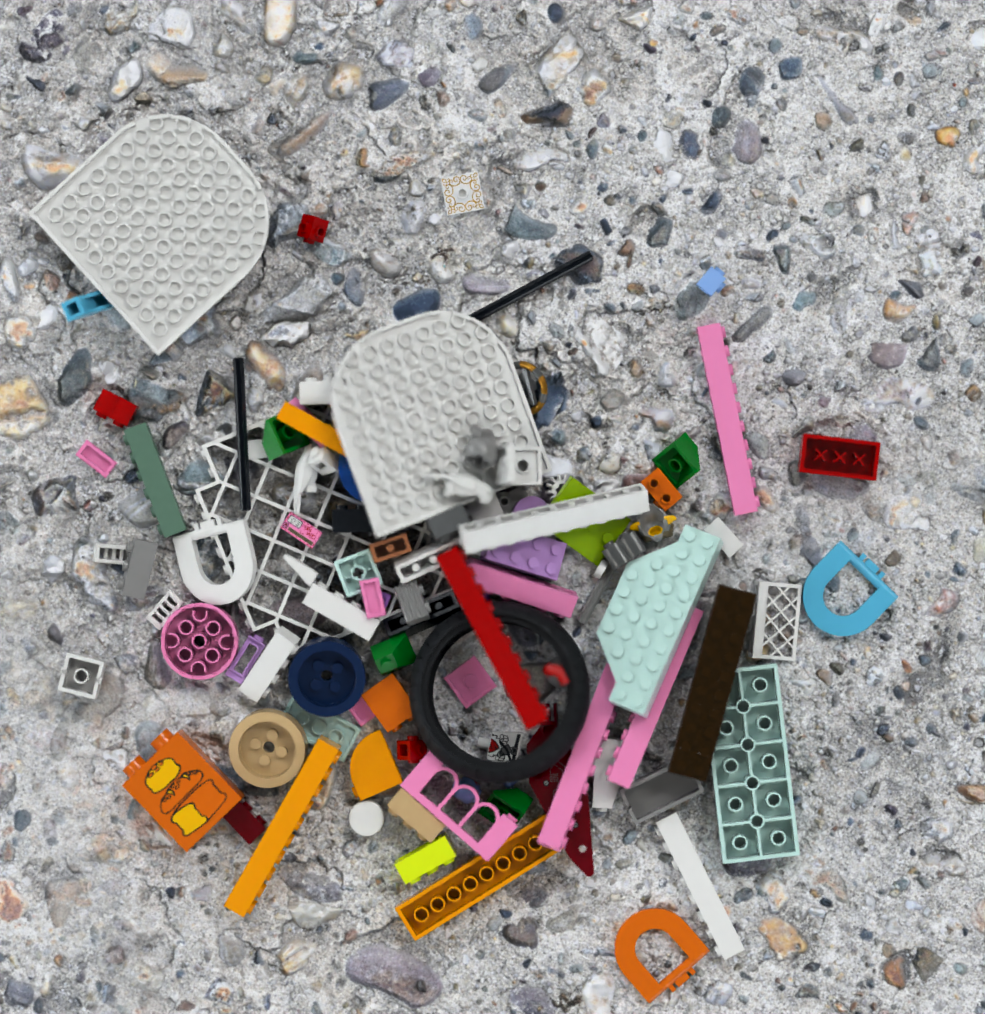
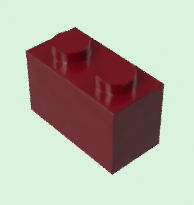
M240 800L223 818L250 845L267 828L265 825L267 821L260 814L257 816L252 811L254 808L248 801L243 802Z

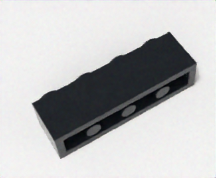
M348 505L336 506V510H332L333 533L374 532L364 505H356V509H348ZM411 525L396 531H410Z
M449 591L428 600L432 611L429 613L430 619L408 626L403 612L383 619L389 638L405 632L407 637L442 623L451 615L462 610L454 591Z

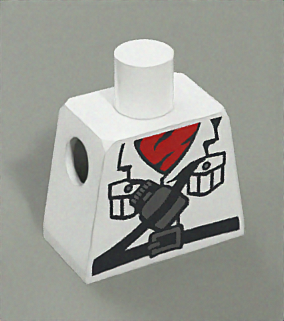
M492 731L490 739L478 738L477 748L488 750L486 758L491 761L518 758L523 732Z

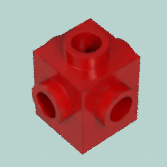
M303 214L297 236L304 238L303 242L314 245L315 242L323 243L329 221Z
M417 735L407 736V740H397V760L419 763L420 759H423L427 754V746Z

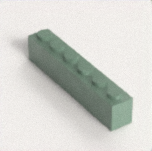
M144 422L124 430L123 440L126 446L129 445L132 452L129 455L132 463H136L139 469L136 471L139 481H143L145 485L143 492L146 499L151 501L150 511L152 516L158 519L157 529L160 536L164 535V538H168L188 530L148 423Z

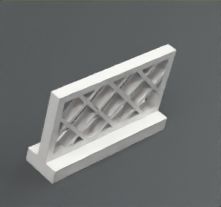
M755 580L754 594H757L751 616L748 657L795 661L802 585ZM769 586H775L780 592L773 599L768 595ZM790 588H797L796 597L790 601L785 592ZM781 595L788 602L782 609L774 602ZM773 604L778 612L770 618L766 613V609ZM791 605L795 610V614L791 619H788L783 611ZM781 614L786 623L778 628L773 620ZM769 623L776 629L770 637L764 632L765 627ZM787 625H790L793 629V634L787 639L781 631ZM779 633L785 641L776 647L771 639ZM769 642L775 650L769 655L762 654L763 646ZM786 644L791 648L790 657L783 656L779 651Z

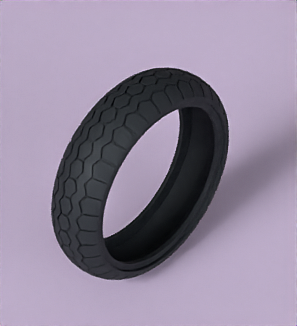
M494 601L492 602L495 611H493L496 618L499 617L503 624L521 626L540 635L553 648L567 675L569 683L566 684V704L562 718L552 735L534 751L507 761H487L474 757L459 748L447 736L436 715L433 686L437 669L446 652L457 640L474 630L463 609L440 623L421 646L411 671L409 702L412 717L420 737L428 749L443 764L453 771L474 780L489 783H510L525 780L542 773L557 763L570 750L577 740L587 717L590 701V682L580 649L570 634L557 621L547 614L524 604Z

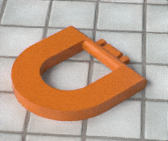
M652 907L635 912L623 922L615 939V956L619 968L649 1004L668 987L672 992L677 990L673 983L678 987L690 978L686 972L689 971L693 976L696 971L692 966L710 952L709 948L679 915L664 908ZM650 929H660L667 932L688 956L685 961L660 982L645 968L635 953L637 939L642 933Z

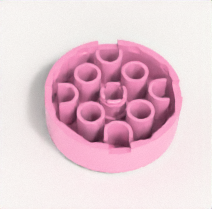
M205 602L191 603L176 610L167 619L161 633V650L167 664L176 673L188 679L205 680L219 675L232 664L239 649V632L233 618L221 607ZM197 636L204 637L205 643L201 647L195 643Z

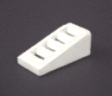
M94 542L93 562L123 565L124 550H127L128 545ZM100 547H101V548H104V549H103V558H99V557H100ZM108 548H112L111 559H107ZM116 549H119V559H118V560H115V557H116Z
M285 554L283 556L284 560L311 587L319 572L290 554Z
M170 589L145 618L158 630H161L167 619L185 601ZM170 597L177 603V605L174 606L167 599ZM164 602L172 609L171 612L163 606ZM159 608L167 614L166 618L157 611ZM156 614L162 620V622L159 623L152 616Z

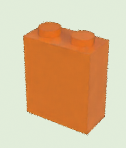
M391 673L362 694V698L387 733L391 730L395 733L403 727L401 723L405 720L409 722L413 720L409 694L394 673Z

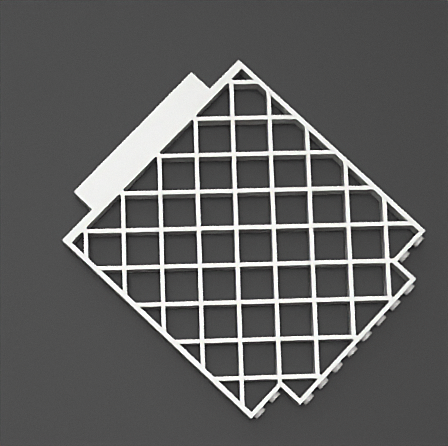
M304 405L311 413L323 417L322 422L326 423L327 419L333 421V417L329 416L331 405H328L325 414L309 408L313 405ZM265 420L247 426V437L250 431L259 427L264 429ZM236 431L202 445L203 450H200L204 461L208 460L209 462L208 472L211 478L216 480L195 489L196 494H194L197 505L201 504L203 512H201L204 521L212 520L213 517H222L223 522L226 523L233 521L216 514V511L227 487L239 491L238 486L229 483L238 461L237 450L222 444V442L237 437ZM215 445L235 453L224 480H221L209 450L210 447ZM253 459L252 461L264 465L266 468L255 493L250 492V496L253 497L251 510L247 511L245 519L249 522L257 500L282 509L284 512L273 537L249 528L250 533L271 541L261 567H257L258 574L247 600L243 596L237 601L241 612L245 611L247 616L244 620L248 629L252 628L254 632L275 624L276 627L273 630L276 633L281 627V618L307 629L300 647L307 643L311 631L323 637L330 636L336 638L353 633L344 627L343 632L331 635L313 627L319 614L317 611L314 612L309 625L283 614L293 587L308 593L309 589L296 584L298 578L296 572L292 580L289 581L265 571L275 544L302 554L300 561L303 563L307 556L333 567L326 583L329 588L337 570L333 562L309 553L310 547L307 545L302 550L278 540L282 529L280 526L285 521L288 513H294V510L290 509L294 501V488L286 506L259 495L270 469L292 478L295 477V474L272 465L274 460H268L267 463L260 459ZM337 470L330 489L316 483L317 488L328 492L318 518L314 519L302 513L296 515L315 523L314 527L317 529L320 525L333 531L331 525L321 522L332 494L357 505L364 504L362 501L360 502L334 491L340 477ZM222 484L210 512L202 491ZM493 493V498L489 503L481 504L479 503L480 499L467 503L468 510L464 509L467 516L471 514L473 521L504 515L496 493ZM426 521L423 528L415 524L411 525L412 528L421 531L413 551L419 549L425 533L432 536L431 532L427 530ZM353 532L339 533L346 536L336 561L342 559L350 538L367 546L373 543L352 535ZM388 534L383 535L381 541L385 540ZM220 535L211 536L212 541L216 540L218 545L215 548L218 557H223L225 562L223 569L226 576L230 575L232 577L234 572L230 562H234L232 551H230L228 556ZM479 551L478 553H475V554L478 555V556H480V555H481V552ZM435 569L430 571L439 575L431 596L424 598V602L453 590L451 587L436 593L442 578H446L443 570L438 571ZM354 572V573H353L354 576H358L359 578H362V575H361V574H359V573H357V572ZM262 575L289 585L278 612L252 601ZM385 584L380 585V587L395 593L387 614L378 617L381 621L402 612L401 608L393 611L398 597L395 589ZM362 593L358 594L356 599L357 603H360ZM248 605L276 616V618L256 626Z

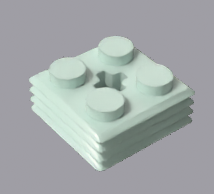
M369 548L334 562L348 598L362 593L359 581L379 577L380 585L383 584ZM355 568L363 569L362 578L354 576Z

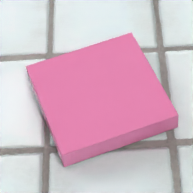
M475 655L444 677V680L466 709L497 687Z

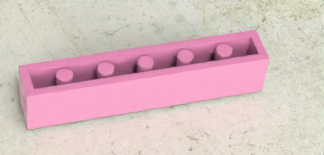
M468 557L466 563L469 567L472 566L477 574L474 578L478 584L481 583L486 594L493 595L495 593L507 601L513 599L520 604L534 606L541 612H553L559 618H571L578 600V595L575 591Z

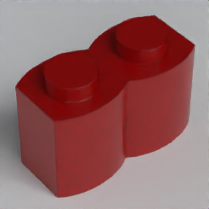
M103 388L93 409L97 411V416L105 420L109 417L114 420L113 424L123 428L124 425L129 427L139 406Z

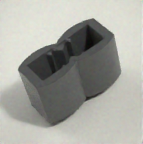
M627 530L619 535L620 540L615 543L611 540L603 546L605 550L602 551V554L614 571L647 550L635 531L630 533Z

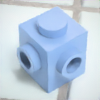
M711 266L696 286L711 297L715 291L719 293L726 285L723 283L726 279L724 277L725 273L717 266L715 268Z

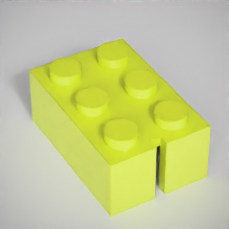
M444 832L431 843L428 841L396 859L394 865L404 883L408 884L410 882L413 885L421 880L423 874L431 875L438 870L439 865L444 864L446 866L455 861L457 851L447 833Z

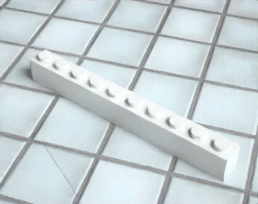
M642 483L461 524L458 525L460 546L466 554H475L480 550H492L498 546L513 545L523 540L531 541L540 536L548 537L553 533L569 532L571 529L586 528L596 523L604 524L613 519L621 520L626 516L642 515L643 512L650 511L648 490Z

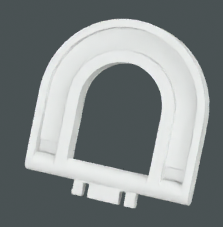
M220 517L216 518V520L212 519L200 522V524H193L194 531L173 536L182 579L186 587L196 598L212 605H225L239 600L250 590L256 577L257 560L248 522L245 518L223 524V519ZM227 533L234 559V572L229 581L224 584H217L208 579L203 571L196 540Z

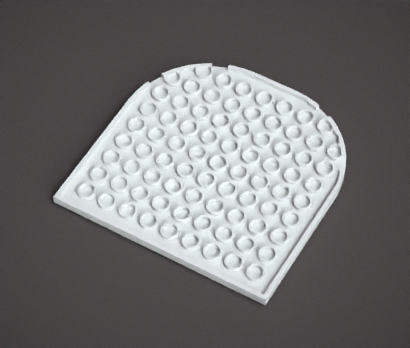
M172 114L147 116L121 128L28 212L158 356L252 271L264 251L270 226L269 208L265 193L249 167L208 126L191 118Z
M430 311L370 332L357 341L347 351L336 370L331 389L332 417L376 538L428 519L459 504L464 505L480 499L477 495L470 497L456 494L452 497L444 496L443 483L446 480L442 478H423V474L469 475L490 485L493 488V493L511 487L495 486L497 481L495 466L477 469L465 459L464 448L472 440L470 432L472 424H476L481 428L491 429L497 446L515 443V446L541 447L542 475L552 471L507 348L489 327L473 317L458 312ZM519 461L518 469L520 471H525L527 467L526 463L524 461Z

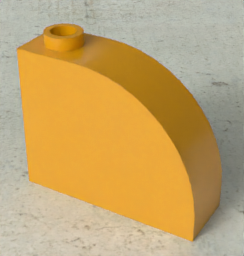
M381 728L365 736L358 743L351 757L350 775L354 785L352 791L356 798H360V801L399 785L404 781Z

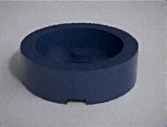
M324 636L311 639L297 650L290 661L288 669L290 692L296 703L311 714L323 717L340 715L351 709L359 701L365 688L366 677L363 660L351 644L340 638ZM329 670L332 672V677L325 680L322 678L321 673Z

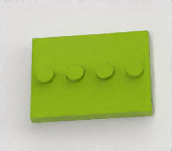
M570 476L550 504L595 493ZM626 516L621 520L613 519L604 524L596 523L586 528H575L569 532L553 533V535L598 566L604 558L602 551L605 549L603 546L611 540L615 543L631 519Z

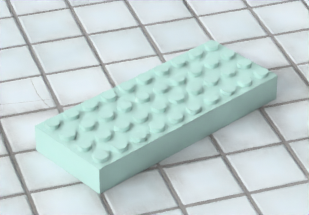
M776 662L737 667L713 755L711 775L723 864L800 855Z

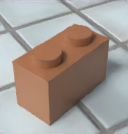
M407 533L369 545L375 563L412 551Z

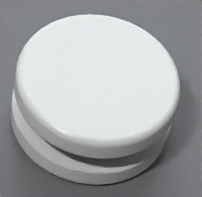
M373 800L357 802L349 813L351 828L361 836L376 834L380 831L385 821L383 808Z

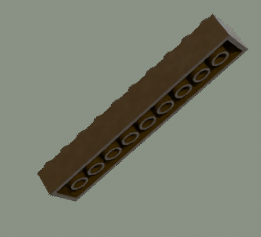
M718 584L668 772L704 782L707 781L757 594Z

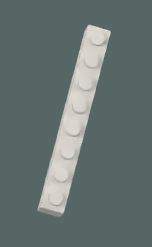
M676 811L655 820L657 825L654 826L658 837L663 836L665 842L662 845L667 854L671 852L674 858L671 860L675 871L680 870L682 877L679 879L684 888H689L691 894L688 897L692 905L697 904L700 911L696 913L701 923L706 922L708 928L705 931L710 940L714 938L717 944L714 946L718 957L723 956L724 960L744 951L745 948Z

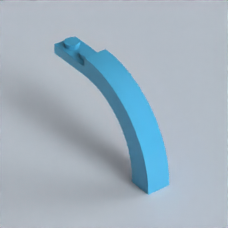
M99 290L76 296L61 303L68 322L114 308Z

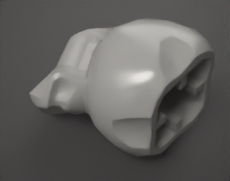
M472 424L470 427L472 440L464 448L465 459L477 469L491 468L496 465L499 458V450L494 433L491 429L481 428L476 424Z

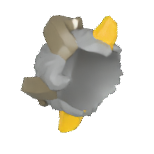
M649 503L650 511L638 515L637 522L630 525V530L638 531L637 533L641 536L644 543L651 541L657 543L662 539L673 536L674 524L672 522L677 518L673 515L667 516L663 509L658 508L654 503Z

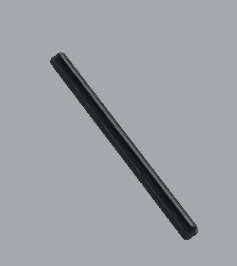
M587 251L468 316L481 321L591 262L593 256L590 251Z
M233 358L240 510L249 511L251 510L244 359Z

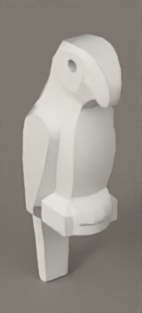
M309 444L305 447L295 468L294 514H300L302 492H317L315 481L318 472L308 465L311 449L314 447L320 448L317 444Z
M422 475L423 478L445 479L443 494L447 497H452L454 494L464 497L477 495L480 498L479 503L481 504L489 503L493 498V488L490 485L469 475Z

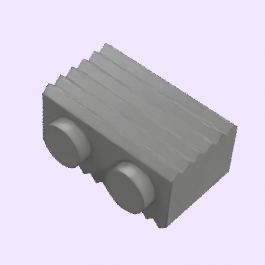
M413 580L394 588L408 626L430 619L429 613L432 611L429 602H424L423 595L426 594L422 584L418 585L417 581Z

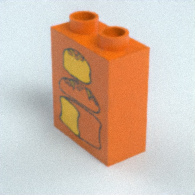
M166 728L150 744L157 752L147 762L138 755L123 770L129 779L122 786L187 852L245 794L182 729L173 735Z

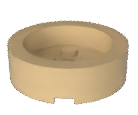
M274 708L259 709L248 714L236 726L229 741V758L236 773L247 783L261 788L278 787L292 780L302 768L308 752L306 733L298 720L289 713ZM272 742L274 750L271 752L264 749V744Z

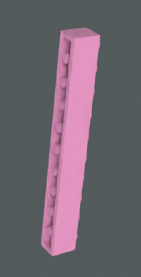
M720 323L700 326L696 330L734 516L757 512V507H760L759 497L754 494L753 488L757 487L755 477H751L750 474L753 466L751 458H747L746 451L749 450L747 439L743 440L742 432H745L743 420H739L738 413H741L740 402L735 400L734 394H738L736 383H732L731 375H734L732 364H728L727 360L730 352L728 345H724L723 338L726 337L725 328Z
M695 608L648 717L644 718L631 712L628 718V722H630L628 730L624 728L620 737L623 742L620 747H616L612 756L615 758L613 765L609 764L606 770L607 781L625 789L630 788L704 611Z
M609 663L605 665L589 706L584 726L575 742L537 840L539 845L560 852L562 848H566L569 839L566 837L569 830L572 831L575 825L574 815L576 812L579 813L582 807L581 797L583 794L586 795L590 784L587 782L589 777H593L596 766L594 764L596 758L600 759L603 752L601 747L603 740L607 741L610 734L608 727L610 722L614 723L617 712H615L617 706L611 704L608 700L616 683Z

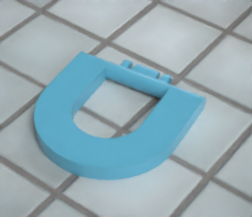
M841 540L809 572L803 585L802 602L807 616L819 629L836 636H851L871 626L898 598V595L881 580L885 576L883 571L876 575V572L880 569L869 558L863 562L867 556L862 553L857 557ZM850 562L877 589L855 612L840 616L828 610L823 600V592L827 583Z

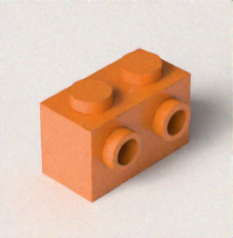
M658 467L640 482L648 490V495L650 494L653 497L654 501L652 503L658 508L663 509L664 512L683 497Z

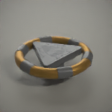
M513 362L515 369H526L518 377L528 404L534 406L530 408L532 415H534L543 408L547 400L548 387L545 377L536 366L529 362ZM530 371L540 384L541 392L538 403L535 396L537 385L531 379Z

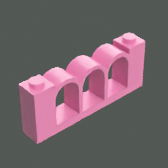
M429 751L400 786L488 862L519 826L516 824L518 820L510 813L508 815L503 813L501 816L499 809L491 802L480 803V795L477 789L469 784L459 785L460 779L457 772L443 766L444 764ZM439 771H448L453 775L455 784L451 792L437 806L421 791ZM459 789H469L475 796V804L458 824L441 809ZM487 806L495 812L496 820L490 830L478 842L462 826L479 807Z

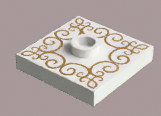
M478 171L440 178L447 216L485 209Z

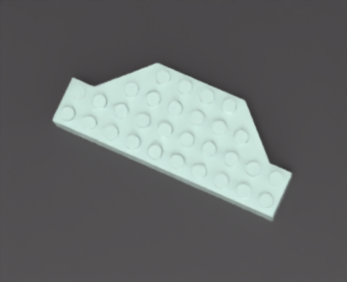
M685 524L678 542L627 562L596 632L616 681L608 699L611 704L644 718L648 717L724 544L721 538Z

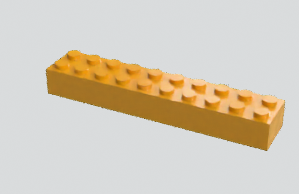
M323 735L319 737L225 902L224 906L242 917L246 913L251 914L258 902L254 900L255 897L260 898L267 886L264 883L265 880L269 881L276 870L273 867L274 864H279L285 854L284 846L289 847L295 836L292 832L294 830L298 831L305 818L301 816L303 813L307 814L314 803L311 800L312 797H317L323 787L320 784L321 781H326L333 770L330 765L332 763L336 764L341 756V745Z
M543 813L514 831L488 862L481 855L477 854L397 904L395 910L413 939L417 941L556 854L557 851L537 843L547 815Z

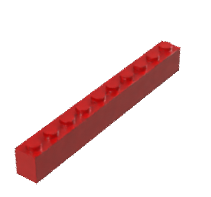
M456 546L437 556L436 559L525 728L530 730L549 719L547 715L550 712L545 704L541 705L538 699L541 695L536 686H531L529 680L532 678L527 669H522L520 663L523 661L519 653L513 652L511 646L514 644L510 636H505L502 628H504L501 619L494 616L493 611H495L492 602L485 599L483 594L486 591L481 583L478 584L474 577L477 574L472 566L469 567L465 560L468 557L465 551Z

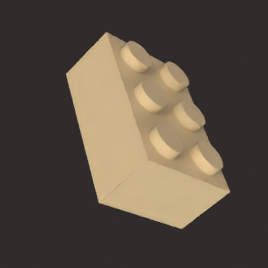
M402 787L399 788L387 803L388 811L395 817L400 816L403 819L402 823L408 829L414 828L418 832L417 836L424 842L428 840L431 843L446 826Z

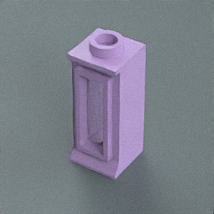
M256 633L254 636L250 634L225 675L242 684L266 647L265 639Z

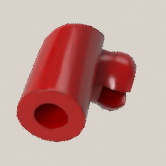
M552 663L544 666L543 674L545 676L557 677L561 686L569 683L562 666Z

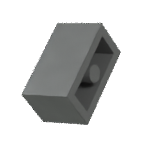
M459 504L426 519V522L436 545H444L459 535L458 525L470 523V520L462 504Z

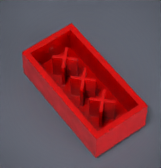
M802 434L797 472L876 481L881 442Z

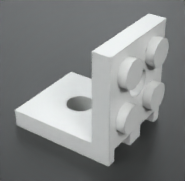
M515 443L498 446L499 458L495 465V470H497L495 486L542 485L541 447L515 446ZM519 461H524L526 463L527 467L525 471H520L518 469Z

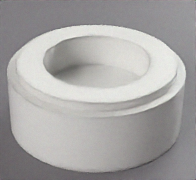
M601 560L593 574L594 577L601 578L609 564L607 561Z

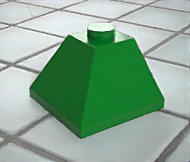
M274 416L265 420L262 445L269 461L309 445L310 442L307 435Z
M686 432L652 459L654 464L676 489L700 471L698 447Z
M406 632L370 647L374 661L382 676L414 664L416 654Z
M518 788L494 790L486 802L496 805L501 816L503 813L506 815L512 814L518 820L517 824L526 813L533 798ZM482 806L478 813L492 823H495V812L490 807Z

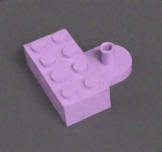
M536 496L524 497L516 502L512 513L547 504ZM540 536L531 541L523 540L513 545H502L496 549L482 550L479 560L552 582L558 579L567 544Z

